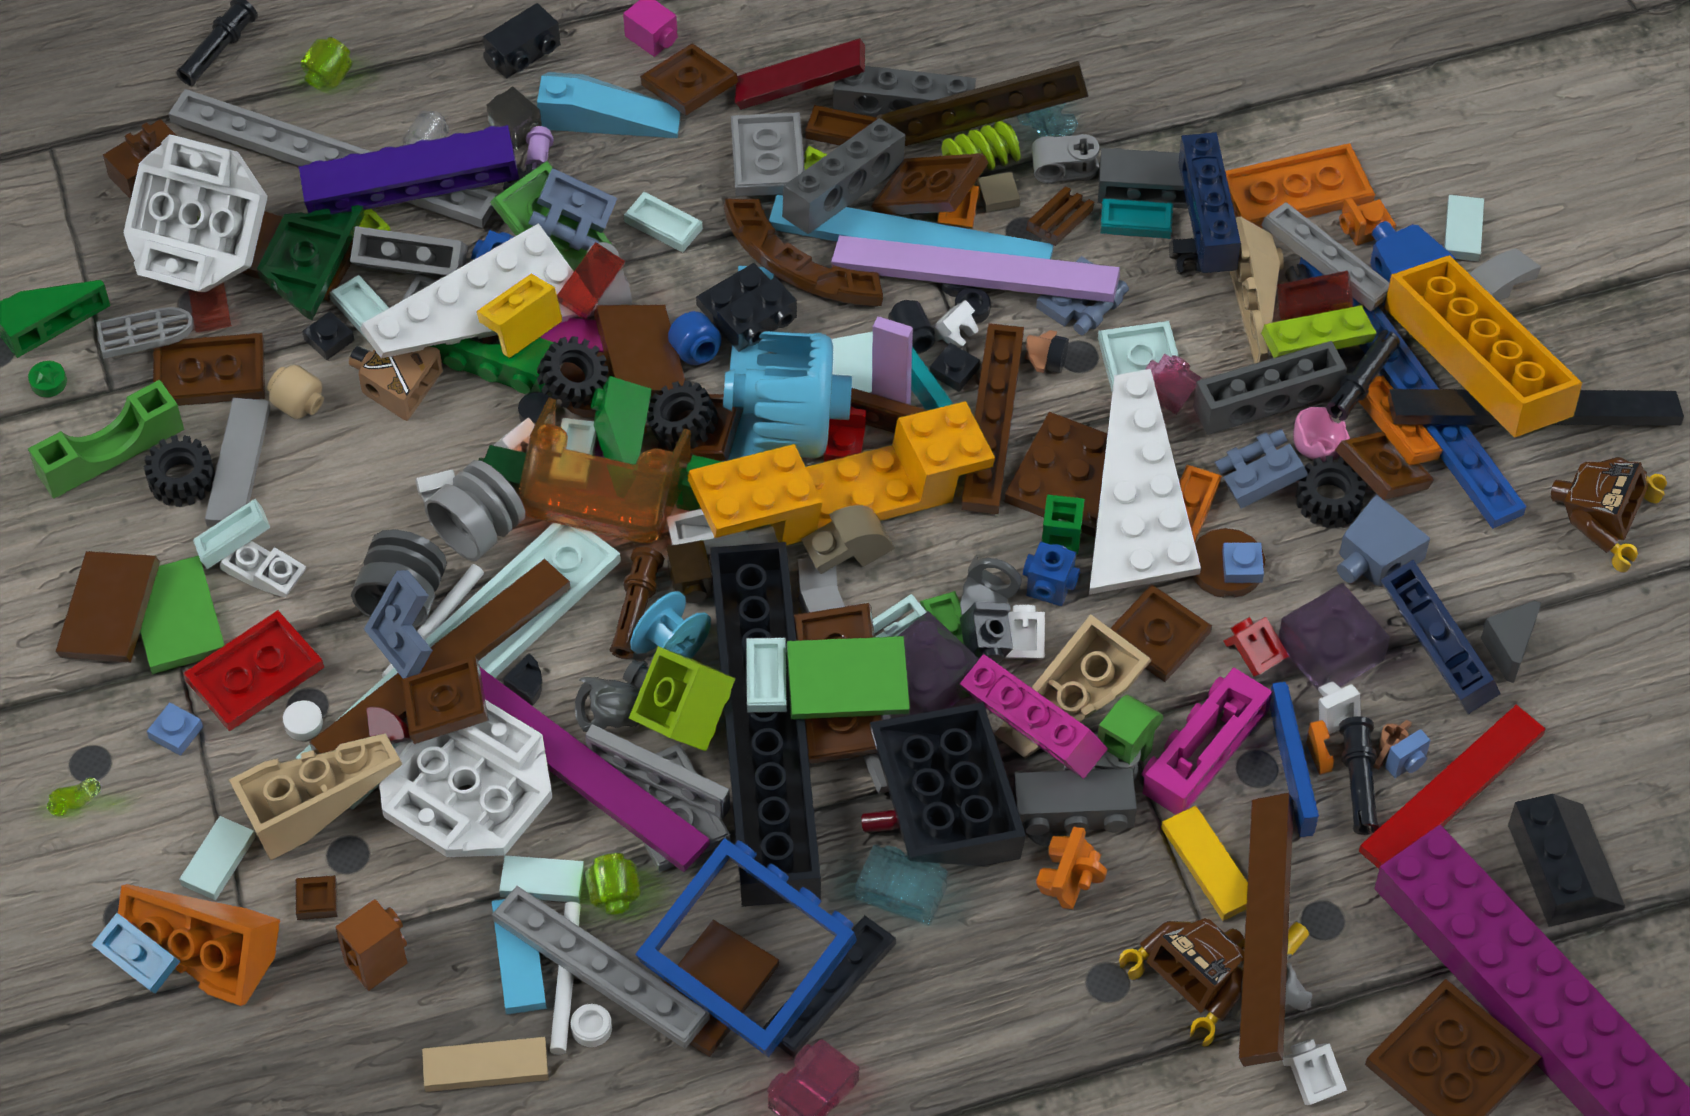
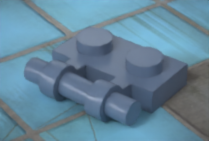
M552 168L537 201L538 204L548 208L549 212L547 216L533 211L528 224L535 226L539 223L548 237L553 235L569 242V247L577 251L581 248L588 251L592 245L599 243L598 240L587 235L589 228L600 233L604 231L617 198ZM560 214L579 222L576 230L557 222Z
M1082 256L1076 261L1078 263L1093 264ZM1119 280L1114 303L1097 301L1093 306L1087 307L1086 305L1091 300L1042 294L1037 299L1036 308L1064 327L1073 318L1076 319L1077 322L1073 326L1074 330L1078 334L1084 335L1089 329H1096L1102 323L1103 316L1110 309L1114 310L1122 303L1123 296L1129 291V287L1124 281Z
M1282 429L1269 435L1265 432L1256 437L1257 441L1239 450L1235 447L1226 452L1227 456L1215 461L1221 475L1235 469L1234 472L1224 476V479L1241 509L1308 476L1303 463L1291 444L1276 450V447L1288 442ZM1262 454L1265 455L1264 457L1246 465V462Z

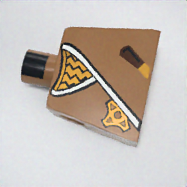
M356 346L349 358V365L359 370L362 392L406 421L410 419L443 372L440 350L430 346L424 347V350L386 358H380L375 349L372 352L363 347Z

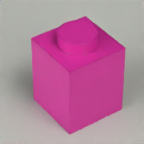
M639 0L623 13L625 37L654 57L663 49L672 46L678 38L676 14L656 0Z

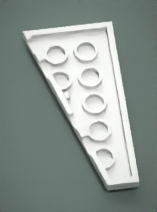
M538 223L362 323L360 330L380 358L424 350V347L446 343V345L460 343L462 339L477 336L478 339L498 335L496 332L479 323L476 311L531 273L555 287L562 314V322L568 321L571 317L581 315L586 317L594 316V310L598 304Z
M1151 369L1114 375L1089 595L1198 575L1201 571Z

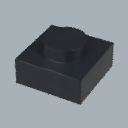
M331 311L302 331L304 340L326 360L355 341L353 331Z
M950 343L930 365L929 371L937 380L960 392L980 369V359Z

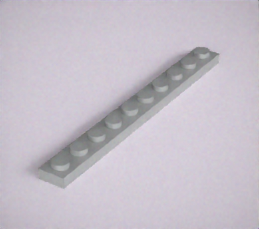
M184 89L168 113L171 123L298 166L308 165L318 160L328 161L344 158L349 154L372 152ZM477 187L407 201V203L483 228L494 210L490 202L497 194Z

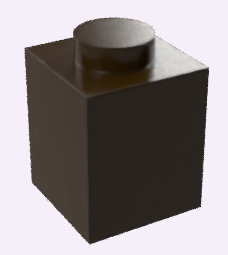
M704 540L666 546L668 570L673 592L680 591L685 596L687 603H698L704 599L713 598L712 575Z

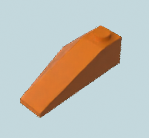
M129 884L121 885L118 914L180 960V963L175 968L178 972H187L200 982L198 987L210 996L239 1006L245 1005L275 958L280 919L247 908Z

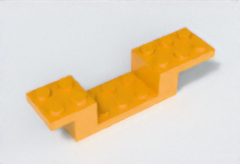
M964 401L898 418L891 446L805 467L795 444L689 470L688 481L714 538L770 524L774 528L778 542H786V545L801 542V539L832 522L829 514L844 507L854 505L867 506L882 521L953 502L959 475L993 467L995 456L967 402Z

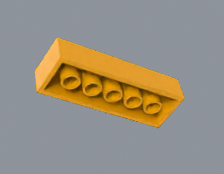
M1450 255L1391 275L1384 308L1514 438L1574 416L1582 382Z

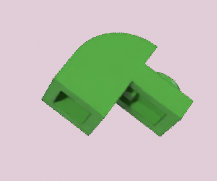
M1127 694L1113 706L1100 723L1098 738L1108 748L1107 752L1129 765L1139 752H1141L1140 760L1144 762L1152 751L1154 733L1163 721V714Z

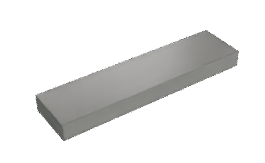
M1285 202L1264 218L1262 227L1368 310H1374L1386 300L1389 282L1288 203Z
M233 398L205 516L207 527H213L250 502L271 409L270 402L267 400Z
M593 724L585 734L586 746L614 768L720 819H724L730 810V793L728 788Z

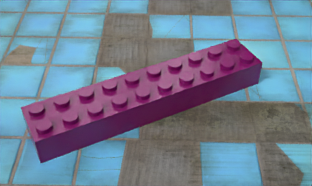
M1441 825L1435 827L1380 866L1374 887L1377 893L1493 1018L1541 1056L1537 1066L1584 1116H1690V1088Z

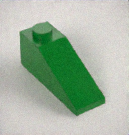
M102 280L26 290L1 300L0 337L16 358H19L110 307L105 284Z
M609 376L603 389L597 388L592 399L591 409L596 410L593 425L617 496L625 498L636 480L652 389Z

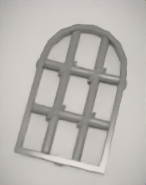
M175 307L159 308L96 322L99 334L98 342L101 345L103 359L179 342L191 333L194 325L193 318L188 311ZM176 315L172 317L162 318V316ZM155 317H156V319H153V321L138 323V324H134V325L131 324V322H136V321H141V320H146V319H150V318H155ZM188 320V324L167 329H164L163 326L171 322ZM126 324L120 328L102 331L103 328ZM158 326V329L153 332L133 335V332L138 329ZM123 332L128 334L125 338L104 342L103 339L105 336ZM176 332H178L177 334H174V335H171V336L166 337L167 335H169V334H171V333H176ZM160 336V339L135 344L138 340ZM129 343L127 346L105 350V347Z

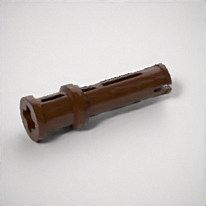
M649 547L633 549L631 554V560L633 561L631 572L624 579L623 586L626 597L610 647L612 655L621 659H631L634 656V651L631 650L630 646L633 630L640 618L645 614L648 599L656 593V575L658 569L663 567L664 556L659 551Z

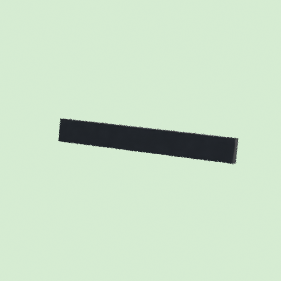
M1390 389L1387 397L1393 424L1501 425L1466 389ZM1580 390L1574 416L1551 425L1681 426L1684 414L1676 391Z

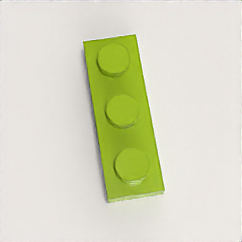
M1362 305L1264 324L1261 335L1273 357L1276 358L1329 341L1333 342L1336 349L1373 342L1376 331Z

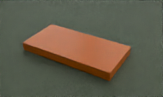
M1350 143L1225 171L1235 217L1241 216L1260 228H1263L1261 225L1264 218L1285 202L1308 218L1342 210L1344 200L1352 198L1357 206L1372 202L1375 198V193Z

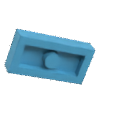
M118 913L114 915L92 944L93 947L155 994L180 963V960Z

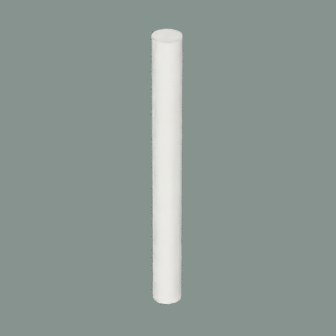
M475 564L470 566L417 632L424 640L446 621L483 576L484 572L479 566ZM392 664L382 673V677L386 676L394 668Z
M577 902L565 903L564 917L579 926L581 905ZM560 965L558 966L550 1052L557 1055L566 1053L574 975Z

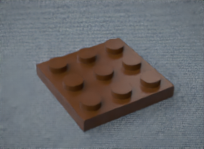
M1049 412L1005 493L1004 502L1044 518L1047 494L1083 498L1085 500L1081 532L1096 538L1108 434Z
M1445 979L1367 1057L1365 1065L1425 1116H1489L1539 1064L1541 1056Z

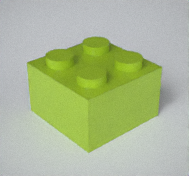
M658 646L629 719L671 739L706 751L710 740L716 732V725L725 703L730 698L731 689L736 678Z

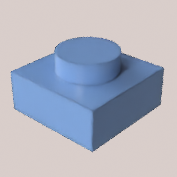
M1223 543L1222 555L1225 583H1262L1264 570L1261 543Z
M169 702L149 727L147 734L150 740L181 756L201 731L203 724L200 718Z
M1421 729L1390 747L1385 768L1394 778L1406 771L1409 773L1415 772L1426 762V755L1431 740Z

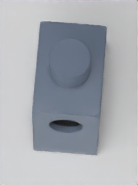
M1376 495L1343 535L1339 554L1344 561L1337 566V572L1347 583H1353L1363 575L1374 585L1381 586L1383 585L1381 579L1411 560H1414L1416 564L1422 562L1426 557L1430 537Z

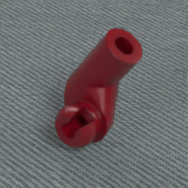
M894 810L863 813L861 816L862 829L865 833L900 829Z

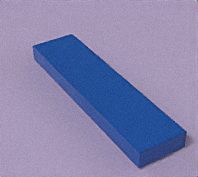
M1286 682L1272 683V696L1269 708L1288 790L1294 800L1293 812L1299 837L1313 836L1319 814L1289 687Z

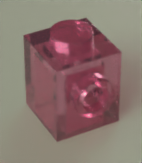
M1164 354L1159 363L1152 359L1145 369H1151L1159 404L1175 415L1178 414L1196 387V382L1202 378L1189 370L1190 365L1185 360L1175 355L1170 357Z

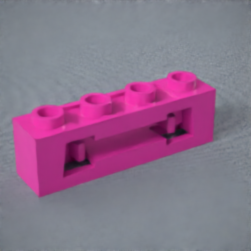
M985 654L982 655L960 683L978 703L984 702L987 710L1082 779L1088 775L1108 750L1089 728Z
M1234 667L1225 678L1220 676L1215 680L1209 690V698L1203 705L1197 703L1192 708L1186 719L1187 724L1181 731L1174 730L1165 743V751L1159 758L1153 756L1143 769L1142 776L1145 778L1142 793L1175 815L1192 806L1269 711L1272 691ZM1224 709L1221 720L1226 725L1199 756L1197 768L1191 774L1193 764L1187 760L1214 729L1217 717Z

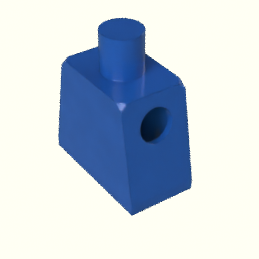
M1384 221L1378 224L1372 231V236L1377 242L1373 246L1370 261L1371 268L1389 283L1392 274L1448 255L1456 260L1449 251L1419 225L1412 224L1396 231L1388 221Z

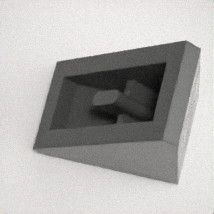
M1534 600L1486 618L1481 640L1506 681L1515 682L1541 602Z

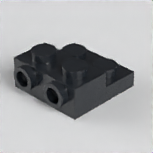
M755 263L750 264L696 296L697 307L711 320L738 352L750 345L758 344L762 340L759 338L762 332H773L778 328H784L797 318V299L776 277L770 280Z

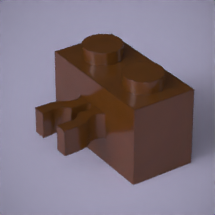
M161 119L152 125H149L147 122L141 125L142 131L134 136L128 133L125 135L126 141L103 154L109 178L130 199L139 163L150 152L162 145L161 142L168 135L177 136Z

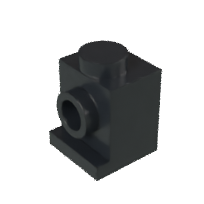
M974 602L960 617L966 660H979L985 654L996 663H999L1013 650L1008 613L1011 611L1010 604Z

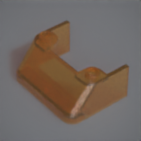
M548 398L530 434L518 490V496L525 509V516L639 543H650L659 539L667 524V517L671 515L681 490H678V480L682 468H686L690 460L691 430L683 429L673 452L662 449L647 450L639 456L635 465L566 449L568 444L567 433L564 429L555 425L556 399Z

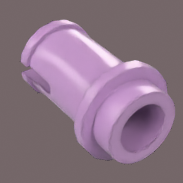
M536 126L527 133L526 142L529 145L525 167L528 164H532V169H536L538 164H543L547 161L549 148L553 145L554 141L548 128Z

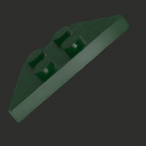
M351 206L352 212L331 214L330 209L315 210L312 213L297 212L284 214L257 267L259 278L303 316L313 320L354 238L355 226L359 227L365 216L363 206Z

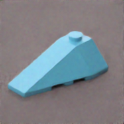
M547 72L541 76L537 99L539 126L556 131L678 138L681 112L664 101L583 74Z

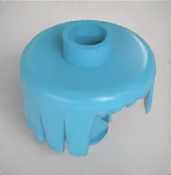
M762 332L759 335V338L762 340L758 344V349L773 352L757 355V364L765 366V370L746 369V374H735V369L725 372L723 407L731 412L732 407L743 408V413L755 414V416L763 418L764 422L755 423L753 426L754 432L761 435L760 438L753 439L755 447L752 449L755 453L795 444L801 458H818L826 451L829 419L849 420L852 376L832 374L833 342L826 334Z

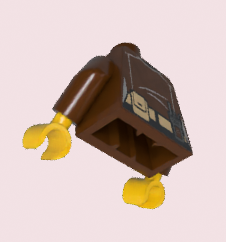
M1615 457L1601 462H1584L1579 466L1573 482L1554 481L1551 489V499L1553 502L1565 504L1570 523L1605 553L1610 551L1614 554L1612 565L1617 571L1627 572L1631 564L1622 556L1634 562L1638 556V551L1632 544L1625 543L1620 545L1617 542L1618 540H1625L1643 498L1650 503H1659L1665 495L1663 490L1667 485V480L1662 474H1653L1648 477L1647 471L1643 470L1641 462H1629L1622 457Z
M1206 918L1193 923L1167 921L1140 942L1142 947L1139 950H1124L1120 954L1119 964L1120 968H1123L1129 962H1137L1128 971L1129 979L1136 980L1143 975V961L1147 959L1146 962L1200 1013L1208 1010L1209 1013L1206 1017H1200L1193 1021L1190 1030V1037L1200 1027L1206 1028L1210 1032L1203 1041L1202 1046L1205 1047L1210 1045L1214 1039L1215 1024L1219 1019L1223 1022L1241 997L1243 970L1241 967L1244 963L1243 949L1245 939L1237 929L1232 928L1223 932L1215 923Z

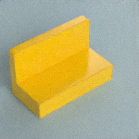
M532 273L476 311L479 323L498 334L502 352L509 358L562 322V314L555 287Z

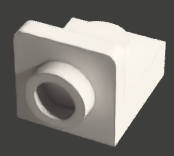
M1014 605L1013 612L1008 613L1013 650L1005 659H1044L1045 612H1036V606Z
M1314 1039L1306 1040L1291 1046L1293 1054L1283 1057L1284 1066H1291L1305 1105H1311L1347 1091L1330 1043L1315 1044Z

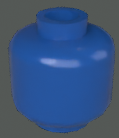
M691 311L682 314L672 323L668 332V341L683 361L690 365H700L709 362L716 356L721 346V335L717 327L706 315L701 312Z

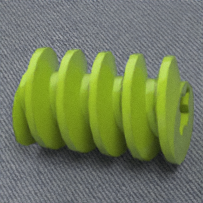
M1003 121L995 122L993 128L990 125H985L980 129V132L978 130H970L967 136L959 134L955 137V141L947 138L942 142L941 147L942 156L983 153L989 162L987 164L989 170L995 169L996 158L1002 166H1006L1008 164L1007 154H1010L1016 162L1021 159L1016 133L1009 123H1004Z

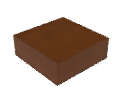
M336 875L296 878L297 920L338 917Z

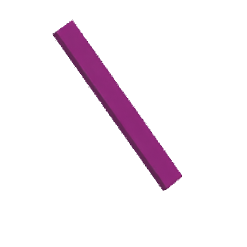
M480 667L485 700L543 735L547 766L550 772L683 872L710 845L708 837Z

